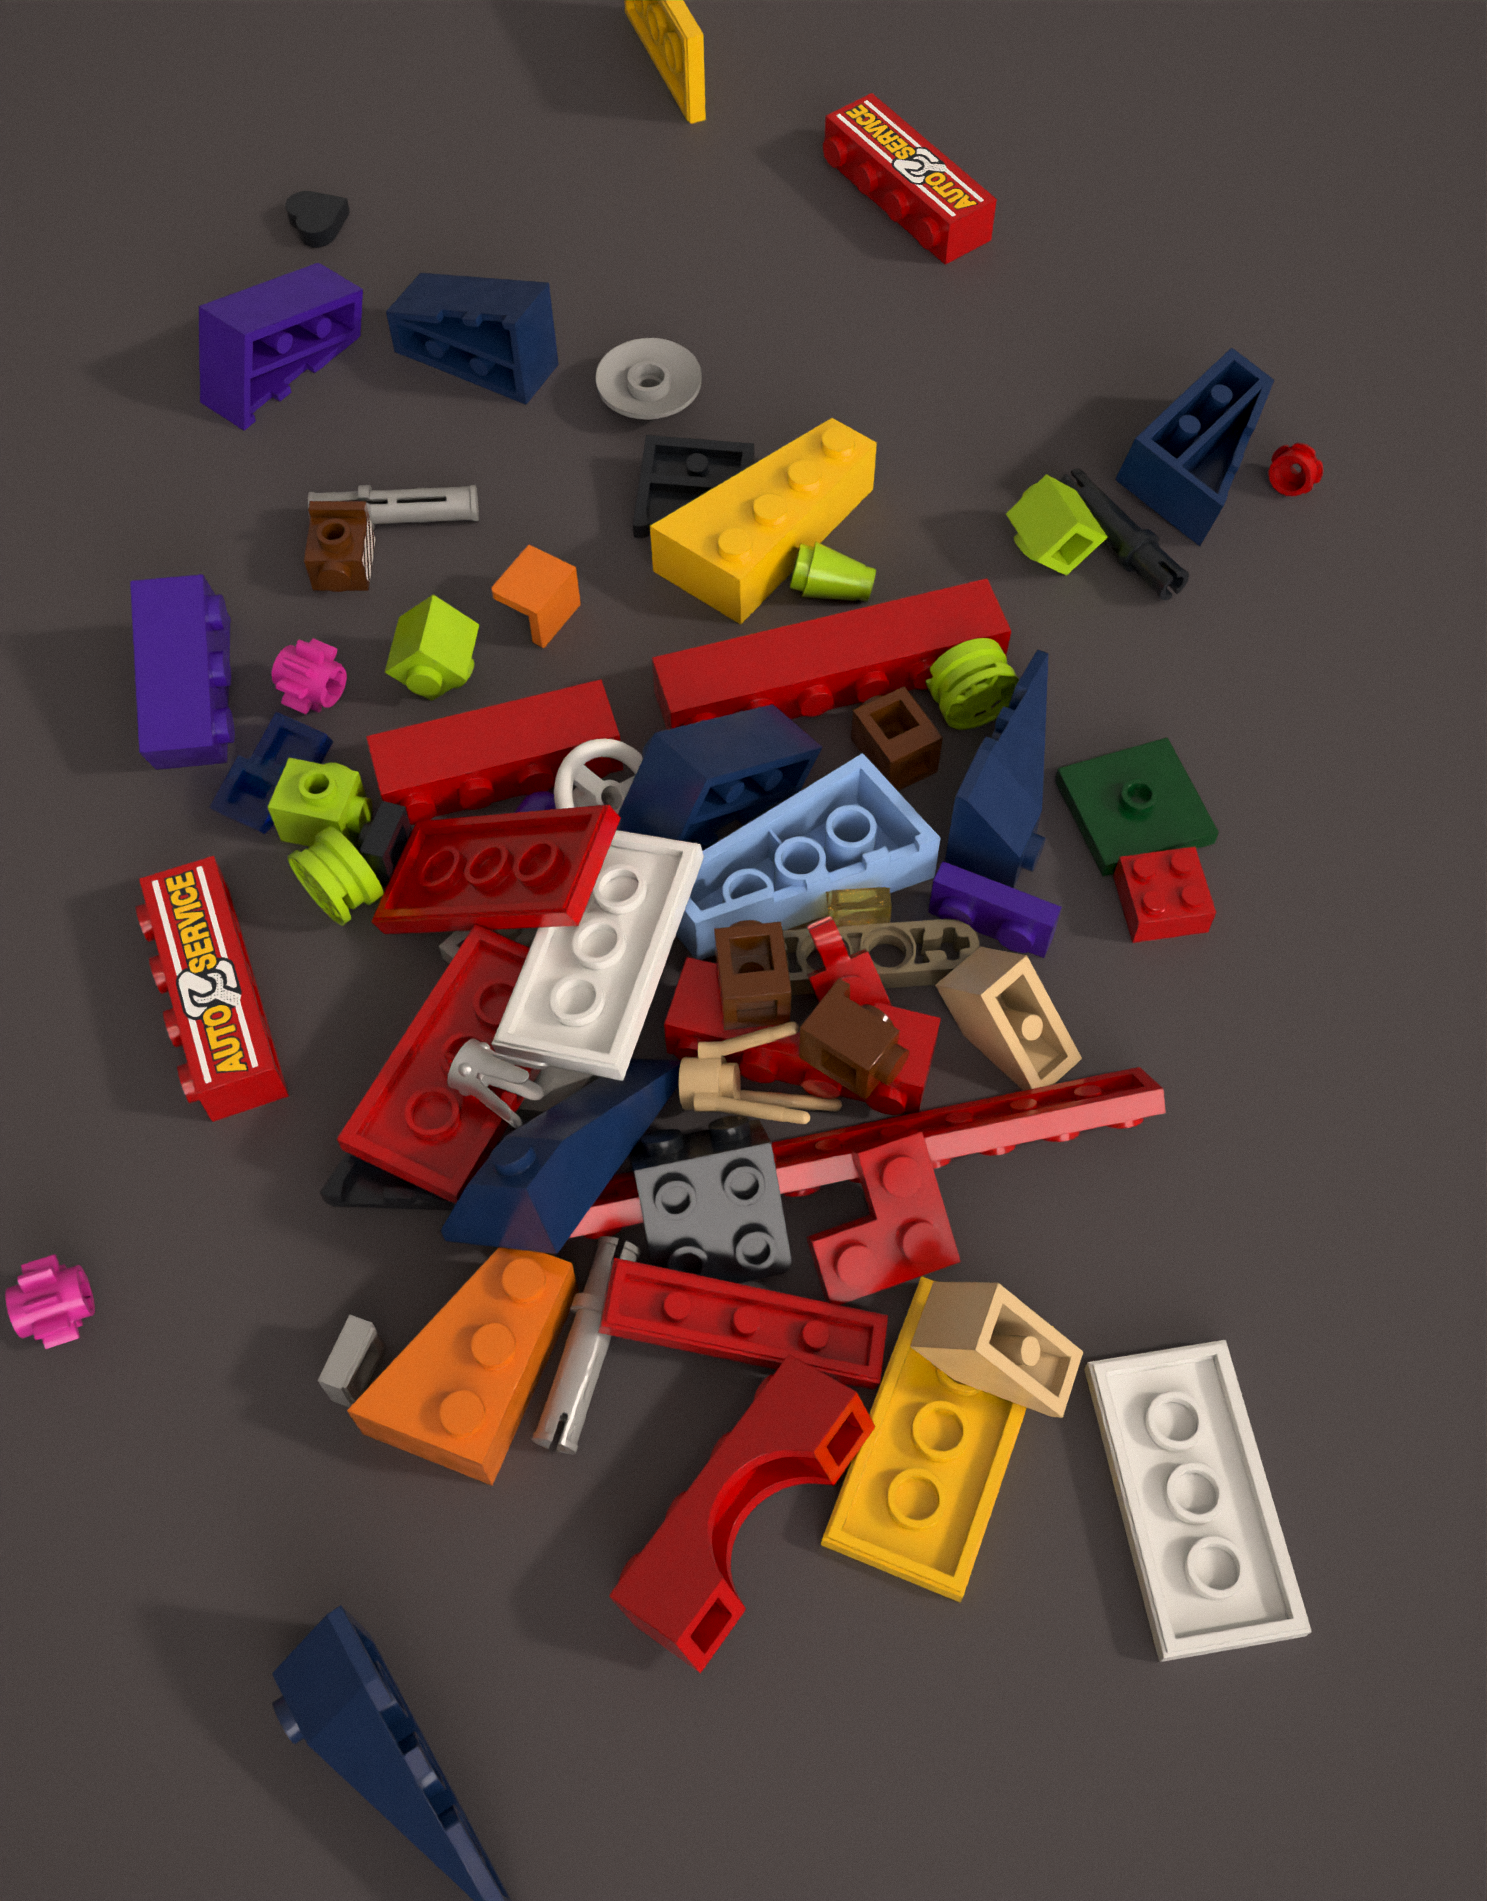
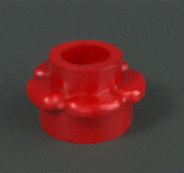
M1298 442L1291 447L1289 445H1282L1272 455L1269 480L1273 488L1285 496L1306 494L1313 489L1314 483L1316 484L1321 481L1324 472L1323 463L1317 459L1315 450L1307 444ZM1293 464H1298L1301 467V471H1296L1293 468Z

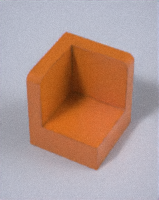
M529 544L491 588L493 598L496 601L529 617L532 641L542 648L547 646L581 605L576 567Z

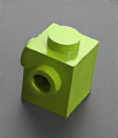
M1047 474L1038 483L1030 486L1023 493L1021 499L1006 513L1018 532L1014 536V541L1020 550L1031 560L1066 576L1108 538L1078 492Z
M434 594L399 617L384 673L406 685L413 693L424 696L430 701L435 700L453 688H460L469 679L474 669L475 663L472 654L479 624Z
M294 758L288 759L267 807L281 841L309 847L316 843L315 835L327 826L337 829L354 845L358 833L361 832L365 823L371 821L372 801L366 796L358 771H353L338 763L329 762L323 765Z

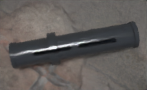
M1076 468L1071 470V475L1077 480L1076 483L1065 474L1060 482L1078 492L1108 538L1104 542L1118 554L1120 559L1118 563L1128 572L1135 571L1157 593L1160 599L1169 600L1172 598V593L1167 589L1168 586L1178 594L1187 584L1189 572L1180 567L1159 546V537L1149 529L1142 530L1087 477L1082 469Z

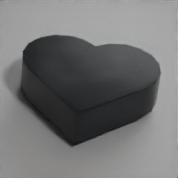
M313 191L297 192L291 195L285 204L290 225L298 229L300 240L311 247H322L330 244L337 237L350 213L347 198Z

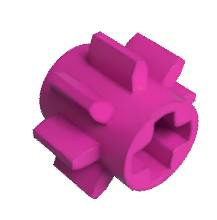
M314 638L309 643L299 639L296 646L288 645L283 648L276 657L272 668V681L276 685V689L284 692L281 704L305 715L310 709L320 712L322 706L325 708L332 707L340 699L347 680L345 668L342 667V664L334 661L338 649Z
M56 1254L22 1264L23 1275L17 1276L19 1284L8 1287L5 1291L7 1311L17 1335L20 1338L34 1335L35 1340L42 1339L45 1349L80 1338L78 1327L83 1326L81 1319L93 1316L95 1313L92 1290L83 1268L80 1265L67 1268L65 1264L59 1265Z

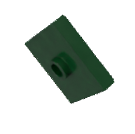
M1168 737L1057 769L1055 782L1102 877L1115 873L1119 857L1188 847H1196L1198 849L1215 844L1219 831Z

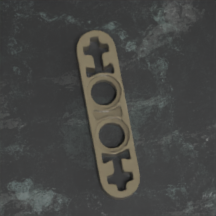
M955 919L837 927L848 955L865 948L870 953L874 947L882 944H891L903 952L905 959L895 967H881L874 963L884 989L936 985L979 948L980 942L976 932L968 924ZM808 929L783 930L786 956L788 957V953L796 952V973H789L791 995L815 994L807 974L815 970L809 966L806 958L811 952L817 950ZM946 942L952 943L953 949L956 952H960L959 958L947 960L945 951L940 950L941 944ZM917 943L922 944L921 955H924V959L921 964H915Z

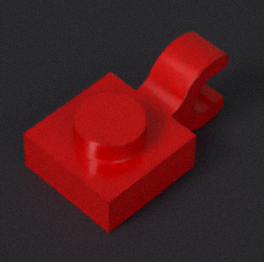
M830 915L806 925L824 967L807 974L819 1003L840 978L850 984L849 999L858 1005L868 1004L874 1006L877 1002L892 1006L866 948L848 955L839 930Z

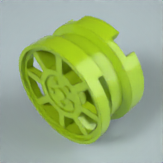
M977 638L960 643L942 654L930 667L929 670L933 677L926 680V686L933 699L939 703V709L947 724L954 729L966 730L995 720L1003 706L1009 708L1019 678L1014 669L1007 664V658L995 640ZM997 700H1002L995 707L991 708V706L994 705L997 702ZM986 710L985 713L974 717L976 713Z
M327 826L315 835L316 843L304 849L302 852L295 850L287 856V860L294 874L312 899L334 922L343 926L351 920L349 908L354 910L362 903L371 905L383 896V889L371 867L352 843L337 829Z

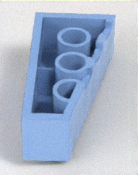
M862 753L702 851L704 858L676 936L695 959L703 960L715 955L714 928L730 927L732 924L744 920H756L762 923L781 922L782 929L788 930L932 879L935 876L941 838Z

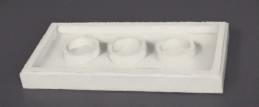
M616 830L579 926L538 928L493 1039L492 1046L496 1053L546 1063L552 1067L621 1081L624 1080L704 858L700 844Z
M1226 1340L1088 1362L1084 1370L1159 1662L1300 1638L1312 1632Z

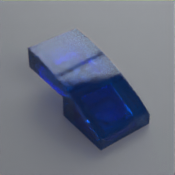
M275 712L251 758L246 759L240 755L237 756L209 808L265 834L274 825L267 807L288 759L294 758L321 764L334 741L326 733Z

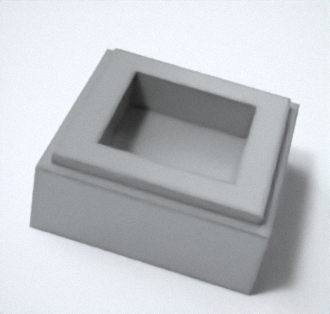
M350 1314L318 1379L319 1384L331 1401L349 1408L367 1389L385 1350L384 1343L373 1323Z

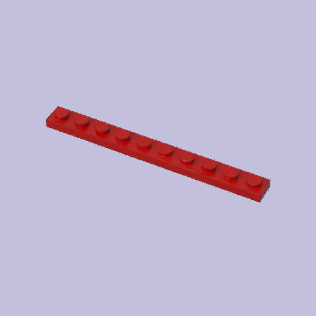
M1135 1067L772 1142L780 1194L789 1197H802L817 1192L821 1185L845 1180L861 1183L851 1149L913 1128L923 1132L933 1169L947 1165L950 1163L951 1158L973 1153L988 1156L1002 1155L1014 1150L1016 1144L1040 1139L1049 1142L1069 1141L1079 1136L1080 1131L1102 1126L1116 1129L1137 1126L1143 1122L1145 1117L1166 1113L1164 1090L1141 1067ZM632 1172L612 1177L569 1238L582 1235L588 1239H599L601 1236L610 1237L618 1233L622 1227L644 1223Z

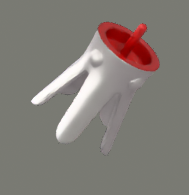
M474 1038L468 1040L456 1056L449 1052L444 1054L446 1059L452 1061L447 1079L448 1086L459 1090V1093L464 1096H475L516 1129L522 1126L520 1117L493 1093L488 1086L491 1085L535 1101L540 1100L544 1096L542 1087L529 1080L528 1071L515 1065L544 1070L549 1064L496 1053L490 1049L487 1043L479 1042Z

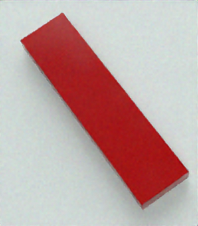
M614 1258L610 1268L598 1333L775 1370L780 1367L788 1354L840 1383L874 1390L881 1380L888 1315Z

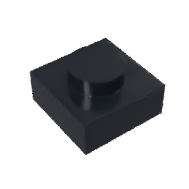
M385 801L381 802L373 822L364 824L357 843L358 852L366 860L384 888L387 887L412 833L406 807Z

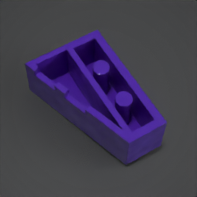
M315 263L200 305V403L245 431L256 422L255 416L252 413L273 397L281 402L292 393L288 384L307 369L316 373L361 337L363 289L322 264Z
M203 574L130 581L139 753L155 770L227 763L228 743L234 742L235 728L232 712L229 708L231 617L227 612L222 594H215Z

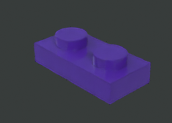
M943 861L933 880L928 913L940 919L960 920L968 924L974 931L998 940L1004 947L1014 952H1029L1045 958L1053 940L1062 907Z

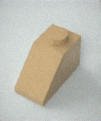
M979 947L935 985L963 1036L1023 1091L1055 1084L1082 1059L1027 955Z
M933 1282L910 1345L912 1349L955 1381L1045 1415L1063 1418L1083 1355L1081 1349L1001 1284L989 1282Z

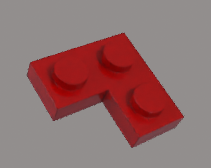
M913 1128L851 1149L870 1215L806 1237L825 1301L841 1305L960 1263V1257L923 1132Z

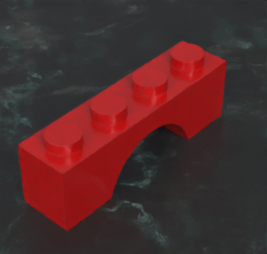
M686 957L664 1023L667 1053L675 1055L680 1061L684 1057H698L699 1042L724 1041L764 1028L777 1026L769 1025L724 1030L717 965ZM876 1002L874 1007L885 1013L892 1021L894 1027L900 1030L898 1044L909 1050V1056L894 1081L889 1085L880 1081L866 1100L799 1058L800 1032L774 1042L726 1055L724 1058L727 1063H738L740 1074L755 1082L772 1083L777 1080L802 1086L806 1092L819 1098L835 1099L842 1096L866 1102L870 1108L883 1114L899 1115L903 1112L913 1114L918 1113L920 1110L936 1047L941 1018Z
M788 1354L774 1374L769 1375L762 1381L755 1393L753 1403L733 1430L724 1434L717 1441L709 1462L689 1489L680 1493L673 1500L667 1510L665 1521L642 1552L635 1554L626 1563L620 1574L618 1584L609 1594L612 1601L635 1627L701 1674L746 1610L735 1589L731 1573L732 1549L741 1525L758 1504L782 1489L810 1483L832 1486L836 1484L876 1427L858 1393Z

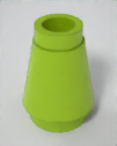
M815 542L814 547L800 544L789 588L802 591V597L861 600L868 602L876 569L867 567L865 564L818 542Z

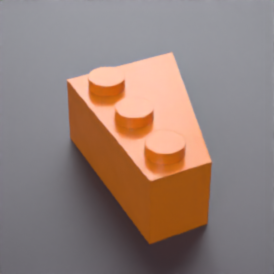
M499 1247L347 1410L362 1434L493 1486L569 1315L574 1296L579 1292L572 1263L543 1252Z

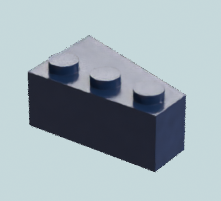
M420 273L386 311L394 352L525 405L528 404L559 365L549 282Z
M1231 347L1134 439L1115 480L1193 542L1201 546L1224 507L1228 491L1244 457L1243 454L1260 418L1274 379Z
M773 704L655 732L642 750L643 760L619 810L618 815L621 819L616 830L697 843L701 845L702 851L717 843L718 836L714 833L736 819L744 826L800 792L823 747Z

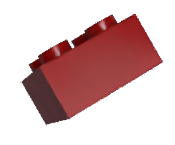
M1196 847L1119 857L1113 878L1132 943L1209 932L1216 915V910Z

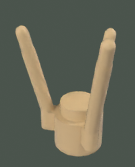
M793 1021L724 1041L699 1042L698 1057H684L680 1063L679 1096L684 1110L723 1112L779 1122L807 1124L810 1121V1115L803 1110L835 1112L841 1109L842 1103L836 1098L824 1099L811 1095L741 1090L738 1063H727L724 1056L796 1034L799 1026Z

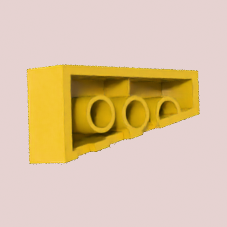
M834 418L825 421L650 525L653 572L741 625L793 572L800 544L814 547L815 542L821 543L873 490L877 442Z

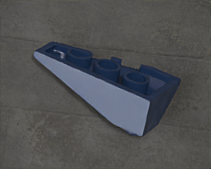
M1038 649L1014 689L1009 708L1003 706L997 717L992 737L984 738L955 796L945 856L946 863L1014 888L1022 869L1034 871L1046 837L1037 834L1043 804L1049 653Z
M631 1058L623 1081L600 1077L506 1135L501 1143L492 1150L490 1157L470 1180L440 1231L445 1241L558 1254L678 1087L681 1061Z
M342 1606L337 1607L314 1627L272 1673L283 1695L272 1702L273 1709L282 1728L293 1744H297L305 1739L309 1747L474 1901H512L370 1633Z

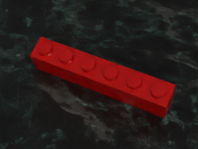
M986 578L652 657L654 693L667 730L771 704L776 706L790 719L802 716L814 717L824 714L831 709L860 702L864 703L867 699L876 695L885 696L904 686L908 691L928 689L926 680L933 677L929 670L933 663L952 647L968 640L977 638L995 640L1007 658L1011 629Z

